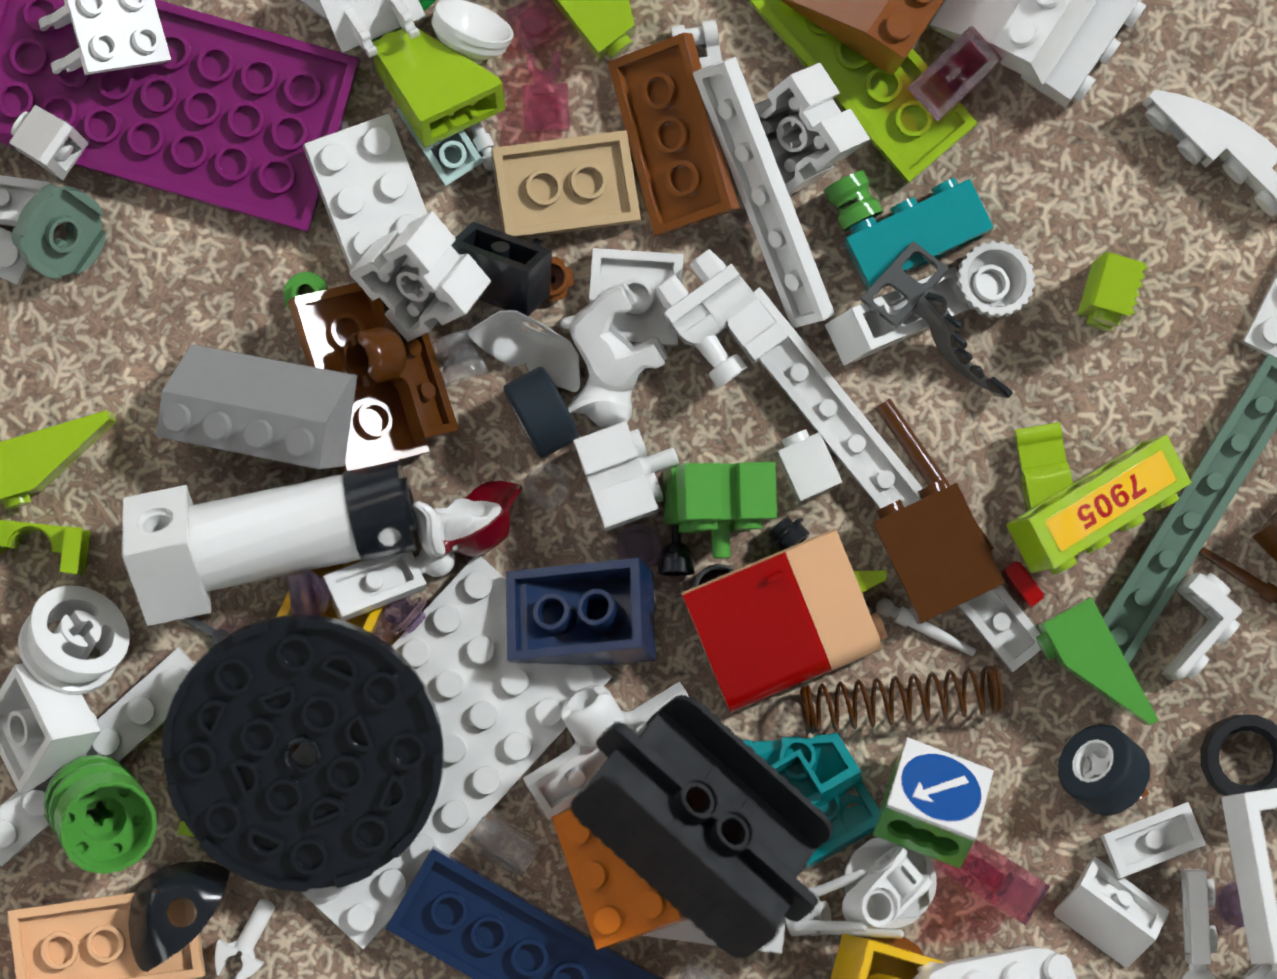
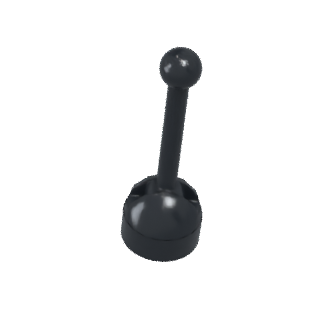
M672 525V542L660 551L658 558L659 575L689 576L695 574L693 552L687 545L681 542V533H679L678 525Z

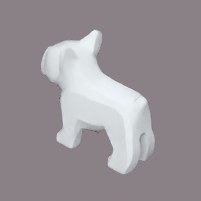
M627 283L617 284L600 292L592 303L576 315L566 317L560 322V326L563 329L570 330L572 339L583 357L589 372L586 385L581 392L571 399L572 403L567 409L570 414H585L596 425L603 428L629 421L632 417V389L635 387L641 372L646 368L656 369L663 366L668 356L658 337L631 344L625 336L611 326L616 313L624 314L633 308L632 305L636 302Z

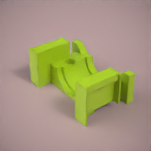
M0 520V555L8 549H18L20 542L26 535L41 531L48 537L52 552L62 554L60 572L85 576L88 565L91 531L83 530L80 527Z

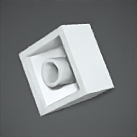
M24 663L14 665L0 689V755L19 793L28 792L53 777L62 766L78 757L85 756L101 731L95 714L90 711L82 694H65L46 687L30 674Z

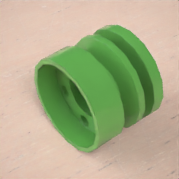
M98 754L78 757L62 766L49 781L43 798L44 816L69 859L83 870L99 874L123 871L137 863L149 850L157 831L156 810L131 771L118 760Z

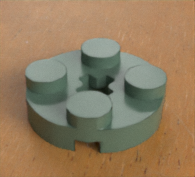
M46 185L22 209L17 225L12 231L11 239L18 248L23 261L42 275L58 279L63 278L61 277L62 275H68L72 272L79 274L87 270L96 261L104 247L106 231L102 230V220L100 215L102 217L104 215L99 204L82 191L69 186ZM63 222H67L65 225V230L68 232L67 237L64 240L57 238L53 241L55 228Z

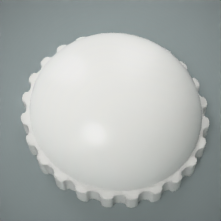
M991 241L988 244L984 242L978 247L975 246L963 257L964 260L959 263L960 269L956 273V276H958L956 285L959 286L958 293L963 296V302L969 304V308L976 310L979 315L985 314L988 318L992 316L1001 318L1003 315L1008 317L1026 305L1028 299L1033 295L1032 289L1035 287L1033 282L1035 273L1032 272L1033 265L1028 262L1029 258L1022 254V250L1015 249L1012 244L1007 245L1003 241L999 243Z

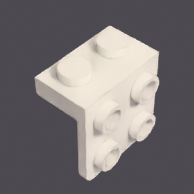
M1201 573L1186 575L1176 588V591L1207 617L1208 620L1161 673L1168 680L1180 681L1186 677L1193 679L1210 660L1205 653L1211 646L1217 642L1221 645L1224 644L1240 626V623L1235 619L1243 610L1227 597L1231 589L1212 573H1209L1207 576Z

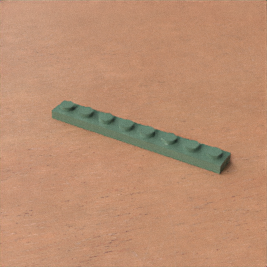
M1267 354L1190 475L1189 478L1192 483L1180 491L1178 494L1180 499L1172 504L1102 616L1128 665L1277 428V358L1271 354Z

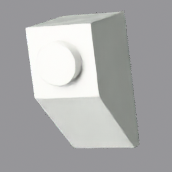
M36 105L30 113L25 111L17 118L11 129L13 138L9 142L19 152L61 180L65 179L88 145V142L71 125Z

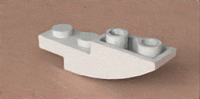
M1154 90L1142 103L1148 110L1145 112L1146 118L1156 129L1161 132L1168 130L1180 142L1177 148L1188 161L1195 165L1200 162L1206 168L1220 156L1225 161L1222 164V168L1226 174L1238 184L1245 182L1257 194L1254 200L1264 212L1270 216L1277 214V173L1272 169L1277 163V148L1270 141L1241 120L1203 101L1160 90Z

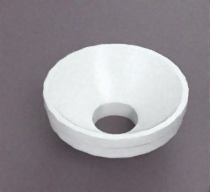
M441 0L437 2L431 20L434 32L441 43L476 64L505 53L514 36L510 25L499 15L485 7L464 0Z

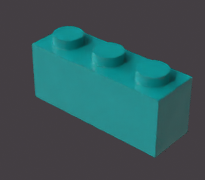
M956 177L951 178L933 187L931 191L934 196L917 203L915 197L909 198L890 208L892 216L880 222H876L874 217H870L849 228L852 235L846 237L843 244L866 291L872 287L913 241L938 259L990 234L994 226L971 179L958 184ZM914 254L902 266V269L905 273H909L929 262L921 255Z

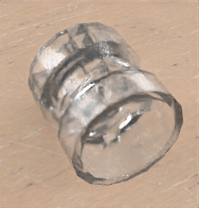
M470 329L446 335L432 342L436 357L442 359L444 364L441 374L446 387L459 385L488 374L485 360L477 354L476 347L478 345L467 334Z

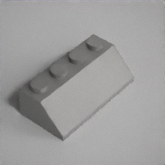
M193 344L190 345L162 390L156 437L316 469L343 467L346 461L357 375Z

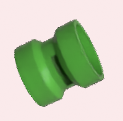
M864 170L850 174L823 190L828 202L835 205L839 212L837 221L842 231H848L853 225L870 217L875 218L884 212L879 200L871 197L868 190L870 182Z

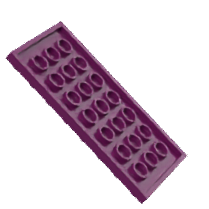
M0 0L1 145L14 148L9 142L13 138L11 129L15 121L23 112L27 111L30 113L36 105L71 125L88 142V145L74 166L309 234L321 194L303 145L340 131L361 62L360 58L161 0H154L171 57L168 63L85 75L83 67H80L71 72H67V69H64L58 74H53L51 63L64 58L78 49V42L72 22L59 29H55L53 25L47 30L41 31L38 20L65 5L64 0Z

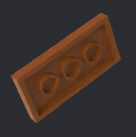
M683 32L608 61V67L624 126L627 130L628 141L654 236H664L740 209L728 163L693 76V72L702 69L693 34Z
M356 282L296 296L288 301L307 366L347 373L343 360V350L347 339L352 334L359 333V331L376 328L375 318L365 291ZM356 382L345 466L339 467L341 474L347 470L395 460L402 461L430 452L426 440L414 443L398 390L394 384L385 382L363 386Z

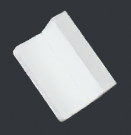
M1094 857L1084 868L1075 888L1057 906L1054 915L1122 966L1129 967L1156 941L1170 911L1124 877L1118 879L1113 869Z

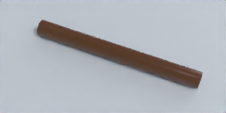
M889 398L876 407V411L927 484L931 485L943 480L946 487L951 486L892 400ZM979 527L989 550H993V545Z

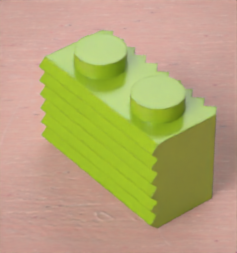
M1104 251L1091 265L1077 315L1086 317V325L1089 327L1112 332L1114 326H1119L1135 313L1133 307L1138 304L1135 299L1140 296L1138 290L1143 287L1140 281L1145 278L1143 272L1148 269L1147 265L1138 260Z

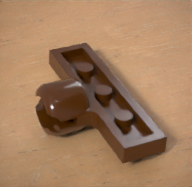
M368 296L376 328L359 331V333H354L347 339L343 350L344 366L347 373L357 375V382L363 386L385 382L395 385L414 443L458 431L459 428L429 334L426 333L407 342L385 316L389 309L380 297L372 301Z

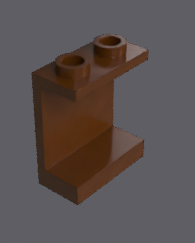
M943 480L917 491L921 500L904 507L900 499L877 510L876 513L879 520L870 524L873 533H878L912 604L910 610L917 624H921L1005 584L958 484L955 483L946 487Z

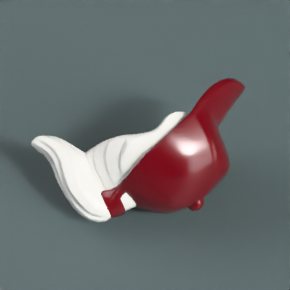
M506 481L486 482L476 487L466 498L455 499L447 508L433 509L426 503L415 502L412 507L415 512L417 532L423 549L433 557H442L450 554L452 551L463 556H484L507 538L510 530V507L523 489L522 486Z

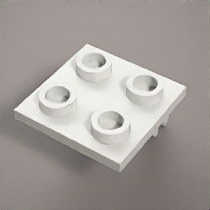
M64 0L65 5L38 20L41 31H45L53 25L55 29H59L72 22L78 42V49L64 58L51 63L53 74H58L64 69H67V72H71L83 67L84 74L88 75L168 63L171 60L154 0Z
M319 0L341 52L343 53L354 47L361 46L369 58L378 55L377 48L371 41L372 39L400 27L407 32L411 40L420 36V33L413 22L425 17L419 0Z

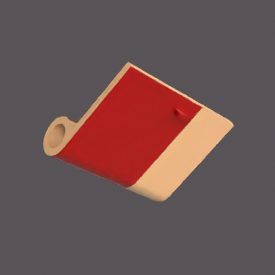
M836 528L681 593L730 713L883 650L881 640L888 638L879 614L876 612L870 615Z

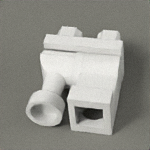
M709 249L689 265L703 285L689 294L677 276L673 275L656 287L655 292L661 305L666 310L663 315L664 319L673 328L679 339L685 344L695 346L714 367L709 373V377L719 389L744 371L747 366L739 355L734 354L730 357L727 355L716 336L717 334L727 329L752 364L783 343L789 336L757 299L732 263L726 267L723 261Z

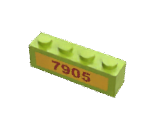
M1166 434L1141 441L1010 521L1006 526L1031 573L1050 570L1052 575H1056L1074 566L1077 563L1074 556L1085 550L1086 553H1091L1109 544L1112 541L1109 534L1117 529L1125 532L1143 523L1146 520L1143 513L1149 509L1154 508L1155 511H1158L1178 501L1180 498L1177 492L1192 482Z

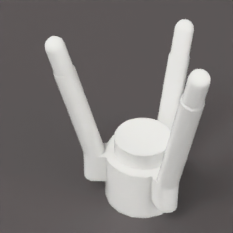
M863 869L819 886L808 888L818 899V904L812 913L797 922L786 918L787 929L791 936L794 937L805 935L842 936L844 933L857 937L900 939L904 937V932L900 929H868V924L864 922L831 921L830 906L827 901H820L819 896L862 879L867 874Z

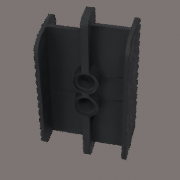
M678 695L650 717L646 729L640 736L622 722L613 723L600 735L596 745L608 759L589 784L573 798L571 811L574 817L584 827L588 828L596 838L598 837L607 848L609 847L618 858H621L627 866L636 871L637 875L645 879L653 889L655 888L664 899L666 898L685 918L694 923L695 927L703 931L704 935L713 940L721 950L723 949L733 957H749L776 938L779 932L778 924L784 916L791 921L797 922L812 913L818 904V899L812 891L797 879V876L815 850L831 837L833 828L830 819L818 807H815L807 797H804L796 787H793L786 778L782 777L775 768L766 763L765 759L756 754L755 750L746 745L739 736L735 735L728 726H725L716 715L714 716L705 705H702L693 697Z

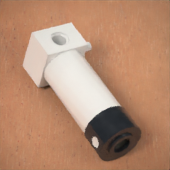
M399 460L347 470L343 474L196 505H193L187 485L123 498V559L147 626L211 613V591L357 560H362L363 562L416 551L418 549V529L415 512L412 507L414 498L409 480L405 477Z

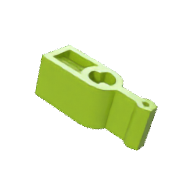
M1060 422L1014 430L1026 512L1073 484L1071 470L1066 459Z

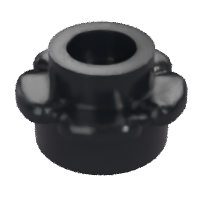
M787 516L779 522L768 534L773 540L769 545L770 551L776 550L780 552L804 542L810 535V532L802 525L804 519L798 518L793 522Z

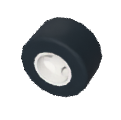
M537 367L504 385L503 390L506 398L539 457L543 458L579 438V432L552 379L543 367Z
M1098 724L1088 726L1076 733L1064 746L1058 761V778L1064 791L1091 813L1108 816L1125 811L1133 806L1142 796L1150 778V763L1144 750L1115 726Z

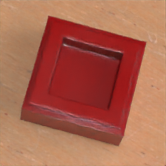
M1021 561L1012 562L1000 571L1026 609L1032 608L1044 599L1045 594Z

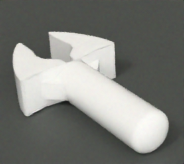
M266 899L258 901L238 940L227 943L223 939L217 941L215 949L217 975L222 973L227 959L238 954L239 951L242 952L241 960L243 966L235 979H247L264 965L263 961L256 959L254 947L275 910V905L271 901Z

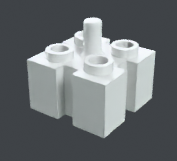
M821 63L789 75L767 93L768 99L754 104L789 195L812 185L834 168V163L847 158L870 140L852 110L848 109L841 112L834 102L833 98L840 94Z
M433 211L410 222L402 233L397 229L376 240L349 272L372 301L380 297L389 309L385 316L407 342L430 332L438 321L441 325H444L465 315L491 282L468 253L458 254L451 246L456 240L455 236L451 234Z
M626 421L574 440L578 457L606 532L658 513L656 503L663 501V494L655 473L679 464L673 447L647 456L648 454L639 429L630 431Z

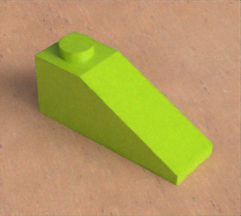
M105 410L1 441L0 504L4 505L5 510L19 508L32 503L30 495L40 493L47 488L116 423L114 413Z

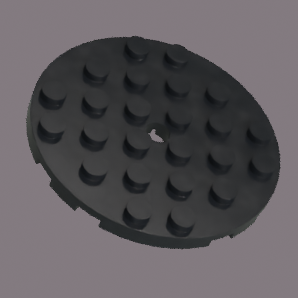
M285 615L261 620L232 632L206 651L193 665L180 684L166 716L162 737V759H164V769L168 784L166 788L171 803L180 821L185 822L191 833L200 842L199 846L209 856L231 872L249 881L280 890L308 892V889L332 886L340 888L372 876L373 872L388 864L392 859L399 857L409 847L424 827L439 792L444 765V741L440 718L426 685L410 663L390 644L375 634L342 620L316 615ZM309 742L316 752V759L311 764H298L291 756V747L297 743Z

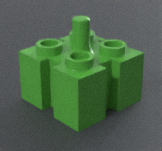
M775 462L684 463L676 466V468L663 470L664 525H678L679 533H705L711 530L712 558H730V533L763 529V520L777 518Z

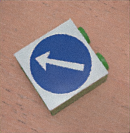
M907 737L892 768L873 835L960 868L976 839L994 770Z

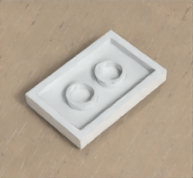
M390 113L303 145L304 152L350 271L376 240L397 229L402 233L410 222L427 214Z

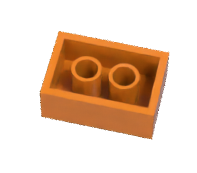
M571 809L552 816L596 950L614 947L688 920L666 898L664 899L655 888L653 889L645 879L637 875V872L627 866L621 858H618L609 847L607 848L598 837L596 838L588 828L579 823L580 821L574 817Z

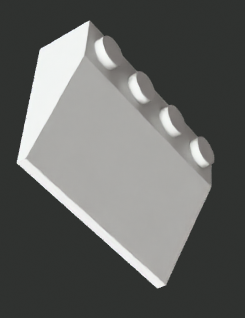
M945 0L929 26L948 38L1043 85L1098 0Z

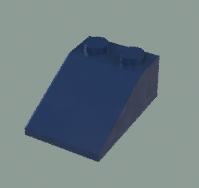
M640 558L506 571L508 662L618 665L656 661L653 572Z

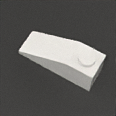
M956 266L949 268L945 276L932 289L935 294L941 295L947 300V309L953 317L970 310L969 304L964 303L963 296L958 293L959 286L956 285L958 280ZM931 276L919 280L917 282L926 283L931 278ZM896 290L873 299L879 307L890 315H897L908 303L907 299ZM864 303L849 309L825 324L844 366L929 329L927 322L914 313L915 309L896 329Z

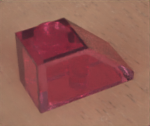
M975 839L960 868L942 861H938L935 866L939 871L1024 925L1028 923L1050 887L1023 867Z

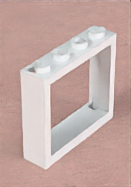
M1276 787L1221 797L1251 964H1272L1273 972H1277V902L1260 811L1277 808Z

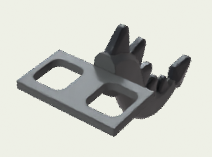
M913 241L862 296L861 301L896 329L915 309L914 313L927 322L938 350L956 370L975 384L989 390L993 396L1010 398L1013 394L1010 388L995 377L988 378L984 375L982 367L973 365L970 362L973 357L968 351L964 350L968 344L958 333L963 328L962 323L950 315L947 309V300L932 291L935 285L948 272L949 268ZM914 254L921 255L936 268V272L926 283L917 282L902 269V266ZM884 286H891L908 301L897 315L888 314L873 301V298Z

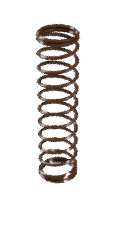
M995 664L993 666H984L981 672L979 689L974 672L967 667L963 673L961 692L956 674L949 669L945 675L943 693L937 675L931 671L926 680L925 696L918 676L913 673L908 681L907 699L900 679L894 675L890 682L889 703L883 683L876 677L872 683L871 707L865 686L858 679L854 684L853 711L847 689L841 681L838 682L835 690V712L827 687L821 683L817 691L816 714L810 686L804 687L802 685L800 695L805 733L813 735L814 732L819 734L821 731L822 689L827 701L833 730L836 732L839 730L840 687L844 694L852 728L854 730L857 728L858 686H860L870 726L874 728L877 683L882 694L888 724L892 726L894 724L895 680L901 694L906 720L909 724L912 722L913 679L917 684L925 720L927 722L930 720L931 677H933L936 684L943 718L947 720L950 674L957 691L961 714L965 718L967 716L966 684L968 672L974 684L980 714L983 716L985 714L984 685L986 670L992 712L995 715L997 713L1001 714L1003 712V691L1000 672Z

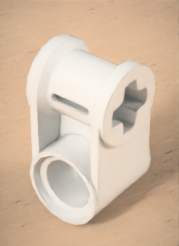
M897 845L884 853L873 864L871 870L846 894L842 904L843 916L846 921L868 924V929L889 927L913 902L930 888L932 879L927 874L922 875L907 858L908 850L905 847ZM869 897L873 899L876 908L872 918L867 913L866 908Z

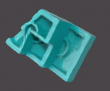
M838 733L818 734L811 738L790 736L772 741L752 742L750 739L743 740L746 745L755 750L756 754L765 759L766 763L775 768L782 777L786 778L793 787H796L804 797H807L815 807H818L832 823L833 833L831 837L815 850L805 865L807 870L874 832L880 809L862 782L861 770ZM855 788L859 797L846 792ZM850 803H858V805L846 808Z

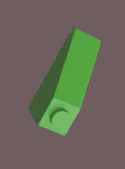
M1092 597L1083 599L1037 624L1041 634L1036 637V640L1048 661L1056 659L1060 667L1143 725H1152L1159 721Z

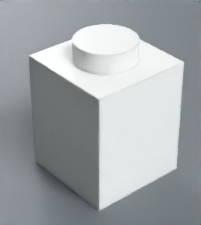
M807 429L781 440L785 448L777 451L776 455L798 504L842 484L841 477L820 432L809 436Z

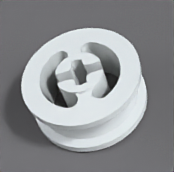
M61 586L46 592L39 598L20 630L18 648L25 667L40 683L52 690L65 694H86L102 687L110 679L116 667L124 658L129 646V629L118 607L101 593L82 586ZM61 620L54 633H51L47 628V623ZM97 647L100 651V657L86 660L93 648Z

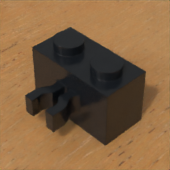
M472 222L455 237L456 240L451 245L458 254L468 253L491 280L477 300L507 311H518L529 316L550 296L552 250L543 247L542 240L535 238L531 243L476 222Z

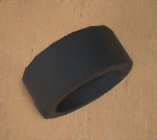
M1232 715L1218 721L1207 732L1200 749L1201 768L1207 782L1223 796L1276 788L1277 725L1273 721L1258 715ZM1239 731H1253L1260 734L1269 743L1273 752V764L1269 773L1262 781L1252 785H1240L1231 781L1223 773L1220 766L1219 752L1223 742L1230 735Z

